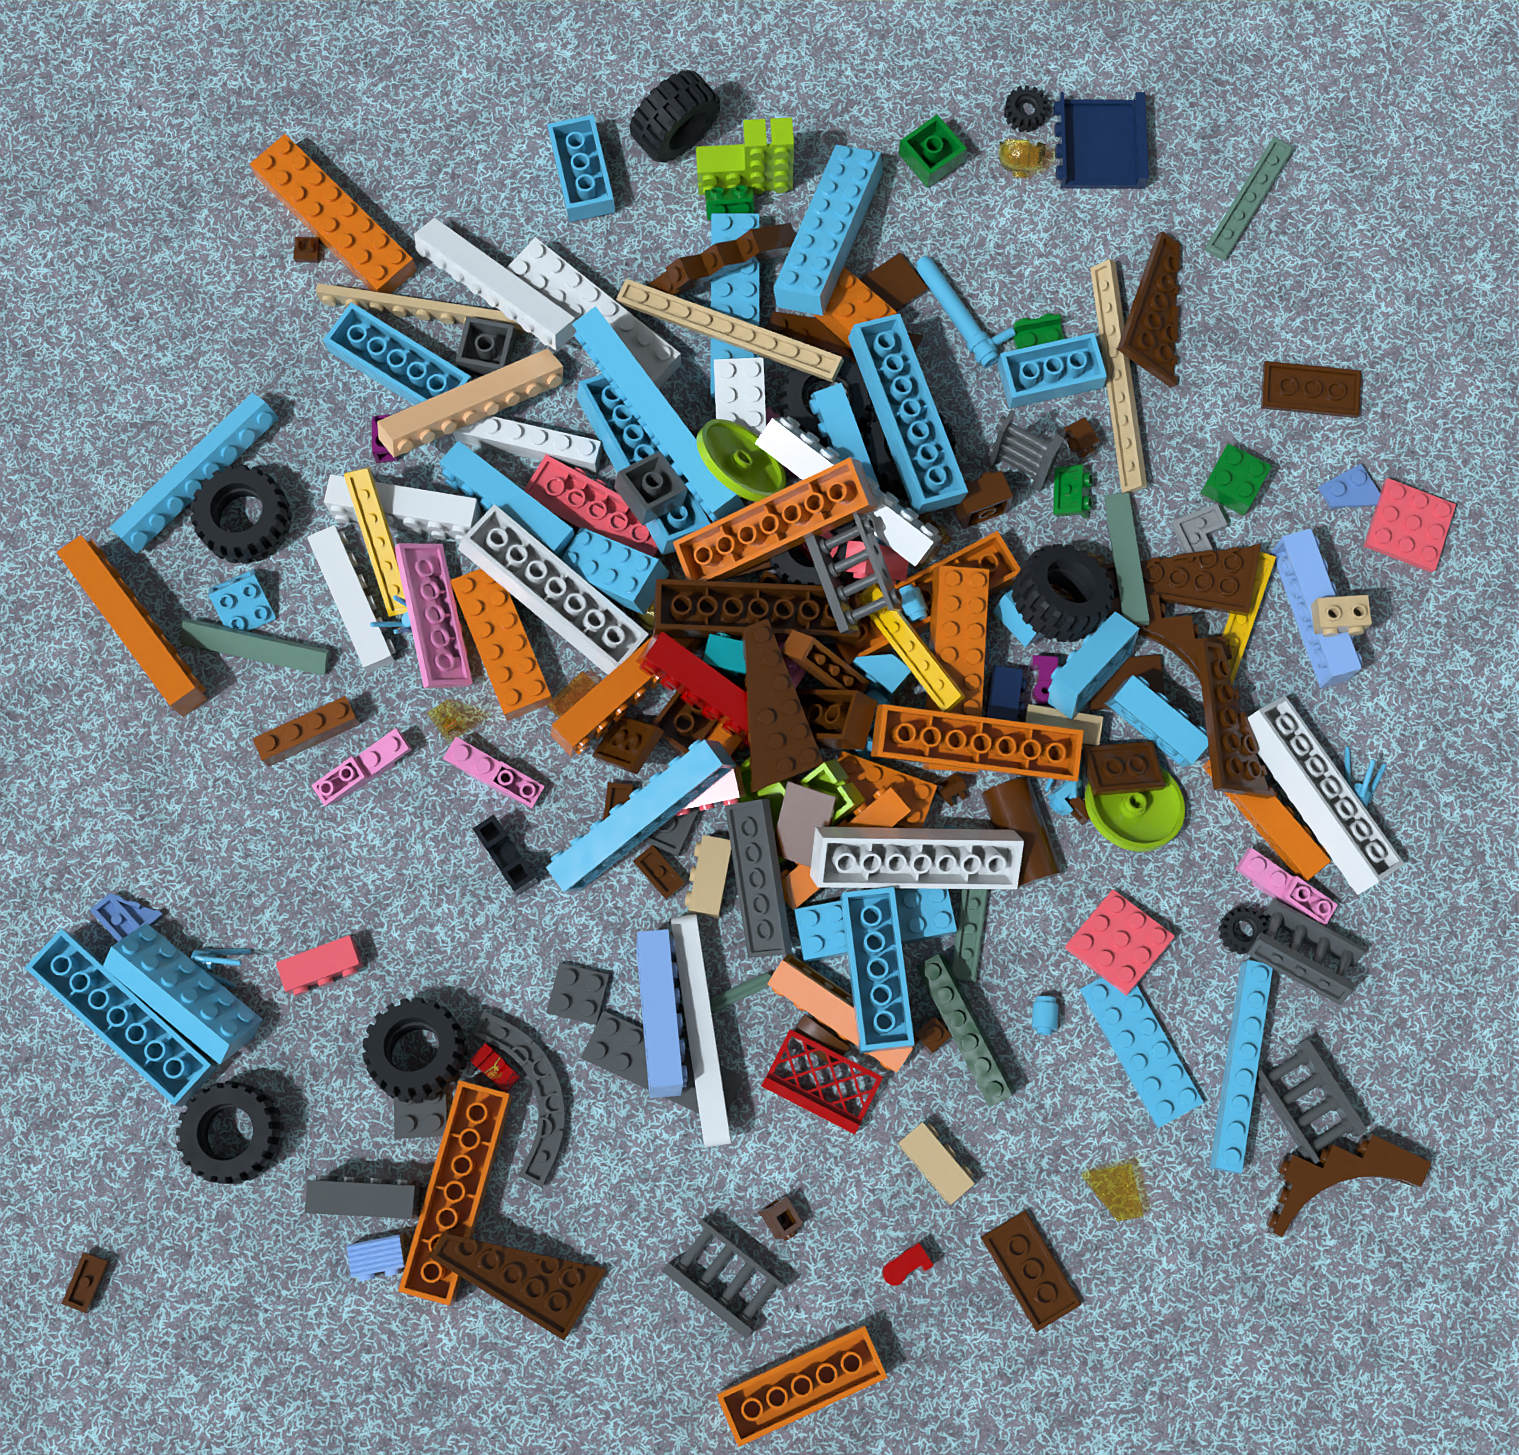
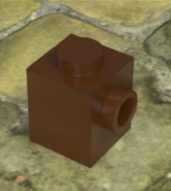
M933 1016L913 1037L918 1039L917 1042L929 1055H932L952 1035L948 1032L949 1029L942 1018L937 1020Z

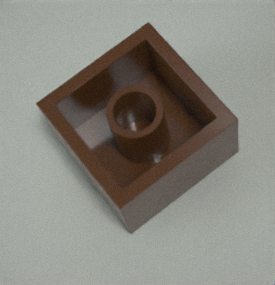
M1002 470L996 473L989 471L975 481L965 480L964 482L968 490L967 495L961 503L952 505L962 529H966L1008 513L1013 495Z

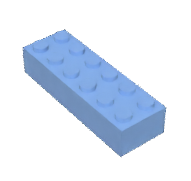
M1311 529L1282 536L1271 553L1276 557L1275 564L1319 687L1324 688L1351 679L1362 669V659L1359 652L1355 651L1353 646V636L1348 635V632L1339 633V635L1334 637H1323V634H1314L1311 604L1317 598L1336 597L1337 591L1335 584L1328 577L1327 562L1320 555L1319 540L1316 535H1313Z
M668 929L637 932L636 951L649 1097L681 1096L682 1088L686 1087L687 1067L681 1066V1061H684L685 1046L684 1039L679 1040L682 1029V1015L676 1014V1010H679L680 993L679 988H674V985H677L676 978H678L676 962H671V960H674L675 953L674 937L669 938Z

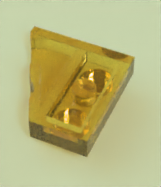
M1131 1163L1081 1173L1082 1178L1117 1222L1144 1217Z

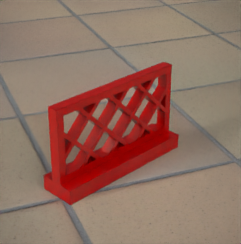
M789 1029L761 1087L855 1135L883 1076ZM792 1036L802 1041L805 1052L793 1056L790 1055L788 1044ZM806 1044L814 1047L815 1049L808 1051ZM820 1050L826 1054L829 1064L814 1068L810 1053ZM786 1051L787 1058L781 1059ZM807 1055L811 1069L797 1074L792 1059ZM830 1056L836 1058L838 1061L831 1062ZM789 1060L793 1072L792 1076L782 1078L774 1074L779 1063ZM842 1062L849 1065L852 1076L837 1080L833 1065ZM830 1067L834 1082L820 1086L815 1071ZM853 1068L861 1071V1073L855 1074ZM812 1073L817 1087L809 1090L801 1088L798 1077ZM867 1074L876 1079L872 1089L861 1092L856 1078ZM794 1078H795L796 1084H794V1083H792V1082H790V1081H788V1080H791V1079H794ZM853 1079L858 1093L843 1098L839 1083ZM836 1084L840 1099L833 1102L825 1100L821 1089ZM818 1090L820 1097L811 1092ZM868 1093H869V1095H868V1097H867V1099H866V1101H865V1103H864V1100H863L862 1095H865V1094H868ZM856 1097L860 1098L862 1109L858 1116L848 1112L845 1101ZM842 1103L843 1109L835 1104Z

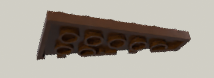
M1162 231L1156 235L1117 350L1168 387H1173L1177 385V377L1174 376V366L1177 365L1174 347L1175 342L1178 341L1179 306L1176 305V295L1179 294V285H1176V272L1180 271V244Z
M1261 544L1244 548L1232 547L1228 550L1214 552L1209 550L1179 554L1161 559L1156 557L1140 561L1145 596L1159 594V601L1248 616ZM1114 563L1103 564L1104 569L1107 571L1106 577L1110 578L1113 587L1111 589H1113L1115 594H1118Z
M768 619L742 628L743 655L746 669L745 687H747L748 742H750L751 757L749 761L752 775L751 792L758 791L823 764Z
M1205 640L1196 643L1214 791L1266 799L1275 797L1273 788L1268 789L1264 775H1267L1265 765L1260 766L1256 753L1259 748L1246 712H1241L1237 701V699H1240L1238 689L1234 690L1229 678L1232 672L1222 644Z
M448 1233L441 1234L428 1255L431 1259L564 1341L607 1270L601 1267Z

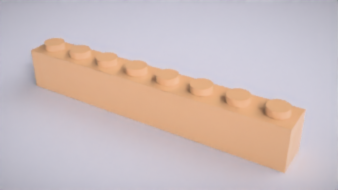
M548 348L377 421L379 440L393 457L408 453L410 450L428 444L444 435L451 434L485 417L515 406L526 399L556 388L563 384V365Z

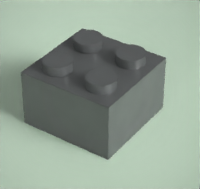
M466 316L455 360L458 369L467 374L484 376L510 365L517 340L514 325Z
M660 451L619 471L614 487L642 526L683 505L688 491L686 485Z

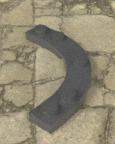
M483 1011L472 1035L504 1050L512 1056L524 1069L533 1086L539 1110L537 1132L531 1150L518 1176L543 1188L560 1151L564 1135L565 1104L560 1081L546 1054L528 1035L510 1023Z

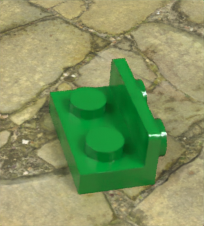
M738 185L734 188L713 187L710 190H705L707 220H711V214H754L752 186Z
M1048 313L1040 318H1022L1013 324L1015 349L1063 340L1060 325L1062 320L1061 314L1054 315Z
M1084 465L1055 467L1053 514L1056 517L1081 515L1084 519L1089 518V510H1092L1093 507L1090 496L1093 476Z

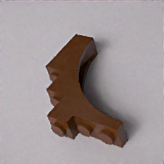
M791 223L750 229L736 240L713 244L701 254L679 257L665 268L666 271L646 286L678 297L707 281L733 270L766 259L786 255L790 251L796 237Z
M1159 594L1146 596L1149 625L1137 626L1140 628L1138 635L1155 641L1172 651L1190 668L1199 682L1200 671L1196 643L1205 640L1222 644L1227 661L1232 659L1231 645L1226 644L1225 636L1195 639L1198 638L1197 623L1193 624L1192 615L1163 618L1165 617L1164 603H1160ZM1114 598L1112 608L1106 615L1107 618L1114 612L1122 616L1119 598Z
M1373 1134L1366 1135L1365 1138L1362 1137L1358 1141L1355 1149L1358 1153L1357 1156L1335 1145H1327L1317 1155L1320 1160L1318 1166L1296 1155H1287V1158L1283 1157L1277 1168V1172L1280 1173L1278 1180L1287 1185L1286 1188L1282 1187L1277 1195L1276 1201L1279 1204L1276 1212L1272 1211L1267 1219L1266 1225L1269 1226L1267 1233L1282 1238L1292 1219L1308 1201L1321 1191L1339 1182L1359 1177H1378L1395 1180L1412 1187H1422L1431 1162Z

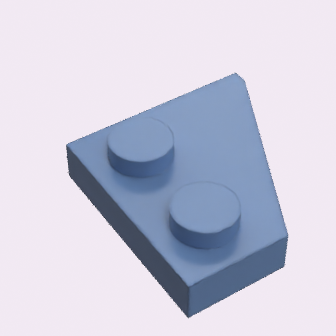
M1362 464L1318 487V490L1331 509L1376 506L1381 494Z
M109 893L90 909L91 913L117 942L145 923L152 927L163 917V914L158 910L154 911L112 893Z

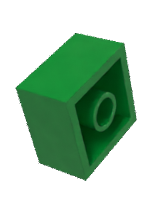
M937 114L900 140L898 154L922 183L929 188L964 163L967 148Z
M1228 443L1200 493L1244 516L1272 466Z

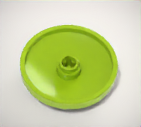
M725 419L708 421L697 435V449L706 467L724 486L737 495L754 502H759L785 488L786 476L781 463L755 444L759 438L756 434L733 421Z
M1161 767L1166 787L1158 791L1093 796L1088 781L1085 791L1087 813L1093 825L1102 836L1118 847L1135 852L1157 850L1168 844L1176 836L1184 821L1185 804L1179 786L1165 769Z

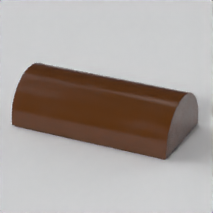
M1030 778L1014 779L984 791L981 795L993 829L1014 830L1024 841L1017 889L1062 875L1063 872Z

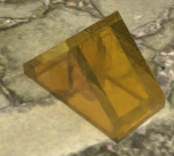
M448 699L427 712L448 744L453 742L455 737L459 738L469 731L465 722Z

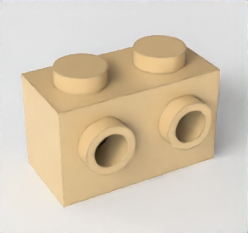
M1368 595L1317 598L1311 604L1314 634H1323V637H1334L1339 635V633L1348 632V635L1356 636L1363 634L1372 625Z

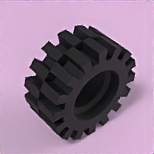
M1025 85L1024 90H1022V86L1017 87V91L1013 89L1007 97L1004 108V117L1007 118V124L1012 123L1011 128L1014 130L1016 127H1019V132H1022L1023 128H1026V133L1031 132V128L1034 131L1037 130L1038 126L1043 124L1048 109V104H1046L1047 98L1046 96L1043 97L1044 93L1042 91L1036 93V87L1029 90L1030 85ZM1021 103H1029L1034 107L1035 112L1031 115H1023L1018 112L1017 106Z
M1241 906L1225 914L1220 921L1221 925L1218 927V931L1221 933L1219 938L1224 941L1222 943L1224 947L1227 946L1230 948L1229 951L1237 952L1240 955L1247 954L1249 947L1261 932L1266 935L1268 926H1265L1266 919L1265 917L1261 918V912L1253 911L1254 908L1252 907L1245 908V906ZM1238 921H1246L1251 925L1253 933L1250 939L1241 940L1236 937L1234 926Z

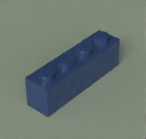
M993 665L990 673L985 718L1017 722V716H1022L1023 702H1020L1019 699L1020 692L1024 693L1026 687V678L1022 677L1023 669Z

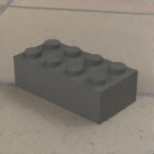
M316 1175V1181H307L304 1213L419 1219L423 1187L416 1186V1181L396 1179V1184L390 1185V1179L369 1178V1183H363L364 1178L343 1177L342 1182H337V1176Z

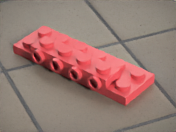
M545 455L523 491L562 521L578 530L580 527H583L649 556L656 557L659 549L646 525H641L617 491L614 492L608 489V485L599 479L594 481L588 478L583 470L576 467L572 469Z

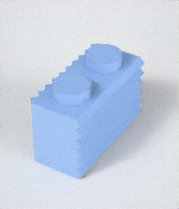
M403 1234L349 1244L346 1247L351 1278L359 1276V1282L375 1279V1273L385 1271L386 1276L402 1273L401 1268L405 1267L407 1262Z

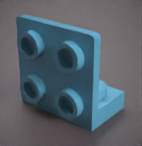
M255 568L209 588L208 596L224 627L248 632L276 618L259 583V577Z

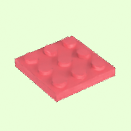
M1387 478L1383 483L1363 547L1417 568L1434 572L1456 504Z
M1112 889L1065 945V949L1125 996H1128L1174 940L1175 936Z

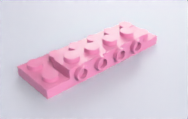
M397 544L394 549L424 688L470 686L473 683L467 660V648L462 637V625L458 618L457 602L453 595L450 582L452 579L449 576L443 544Z

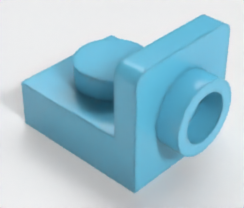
M1078 777V788H1079L1081 785H1083V782H1082V781L1080 780V778ZM1065 781L1047 795L1050 800V807L1055 813L1061 814V816L1068 815L1073 811L1067 803L1068 800L1073 798L1072 781Z

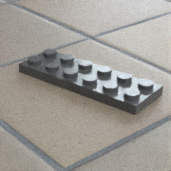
M769 798L726 805L725 810L748 958L790 954L792 953Z
M603 1011L581 1059L649 1090L644 1030ZM685 1049L684 1061H681V1066L687 1067L686 1087L682 1088L681 1096L664 1098L699 1114L691 1053ZM720 1065L728 1114L744 1076Z

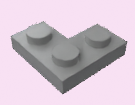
M1217 503L1176 519L1171 523L1185 554L1213 551L1207 535L1222 530L1228 525Z

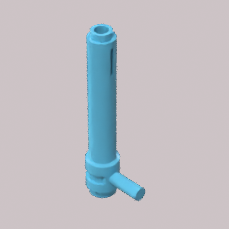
M928 256L920 258L916 262V270L967 342L966 347L970 353L975 354L977 363L984 368L996 363L999 359V350L996 346L1014 337V329L1010 327L990 339L988 334L980 329L934 260Z

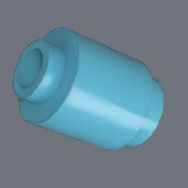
M913 584L900 588L902 613L908 619L909 624L927 618L926 611L928 608L920 588L914 587Z
M1037 996L1035 1003H1033L1032 1029L1037 1030L1038 1035H1052V1031L1058 1030L1059 1005L1056 1004L1055 997Z

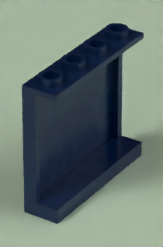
M1060 92L1058 101H1054V116H1058V122H1055L1054 137L1059 139V144L1055 145V159H1059L1055 177L1056 180H1060V189H1145L1149 179L1145 92H1136L1133 100L1064 99V92Z

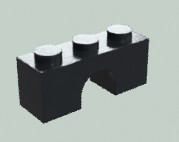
M494 814L472 828L517 896L538 883V880Z

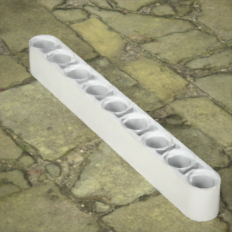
M697 914L671 918V925L675 941V952L704 1146L707 1148L731 1144Z

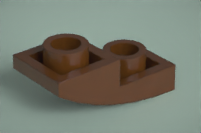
M807 1014L802 1016L793 1029L842 1056L850 1048L847 1042L829 1032L824 1025L818 1023ZM794 1038V1039H795L796 1041H798L801 1045H803L802 1041H800V1040ZM806 1044L808 1050L815 1049L814 1047ZM820 1050L813 1052L819 1058L828 1063L826 1054ZM830 1056L831 1062L838 1061L836 1058Z

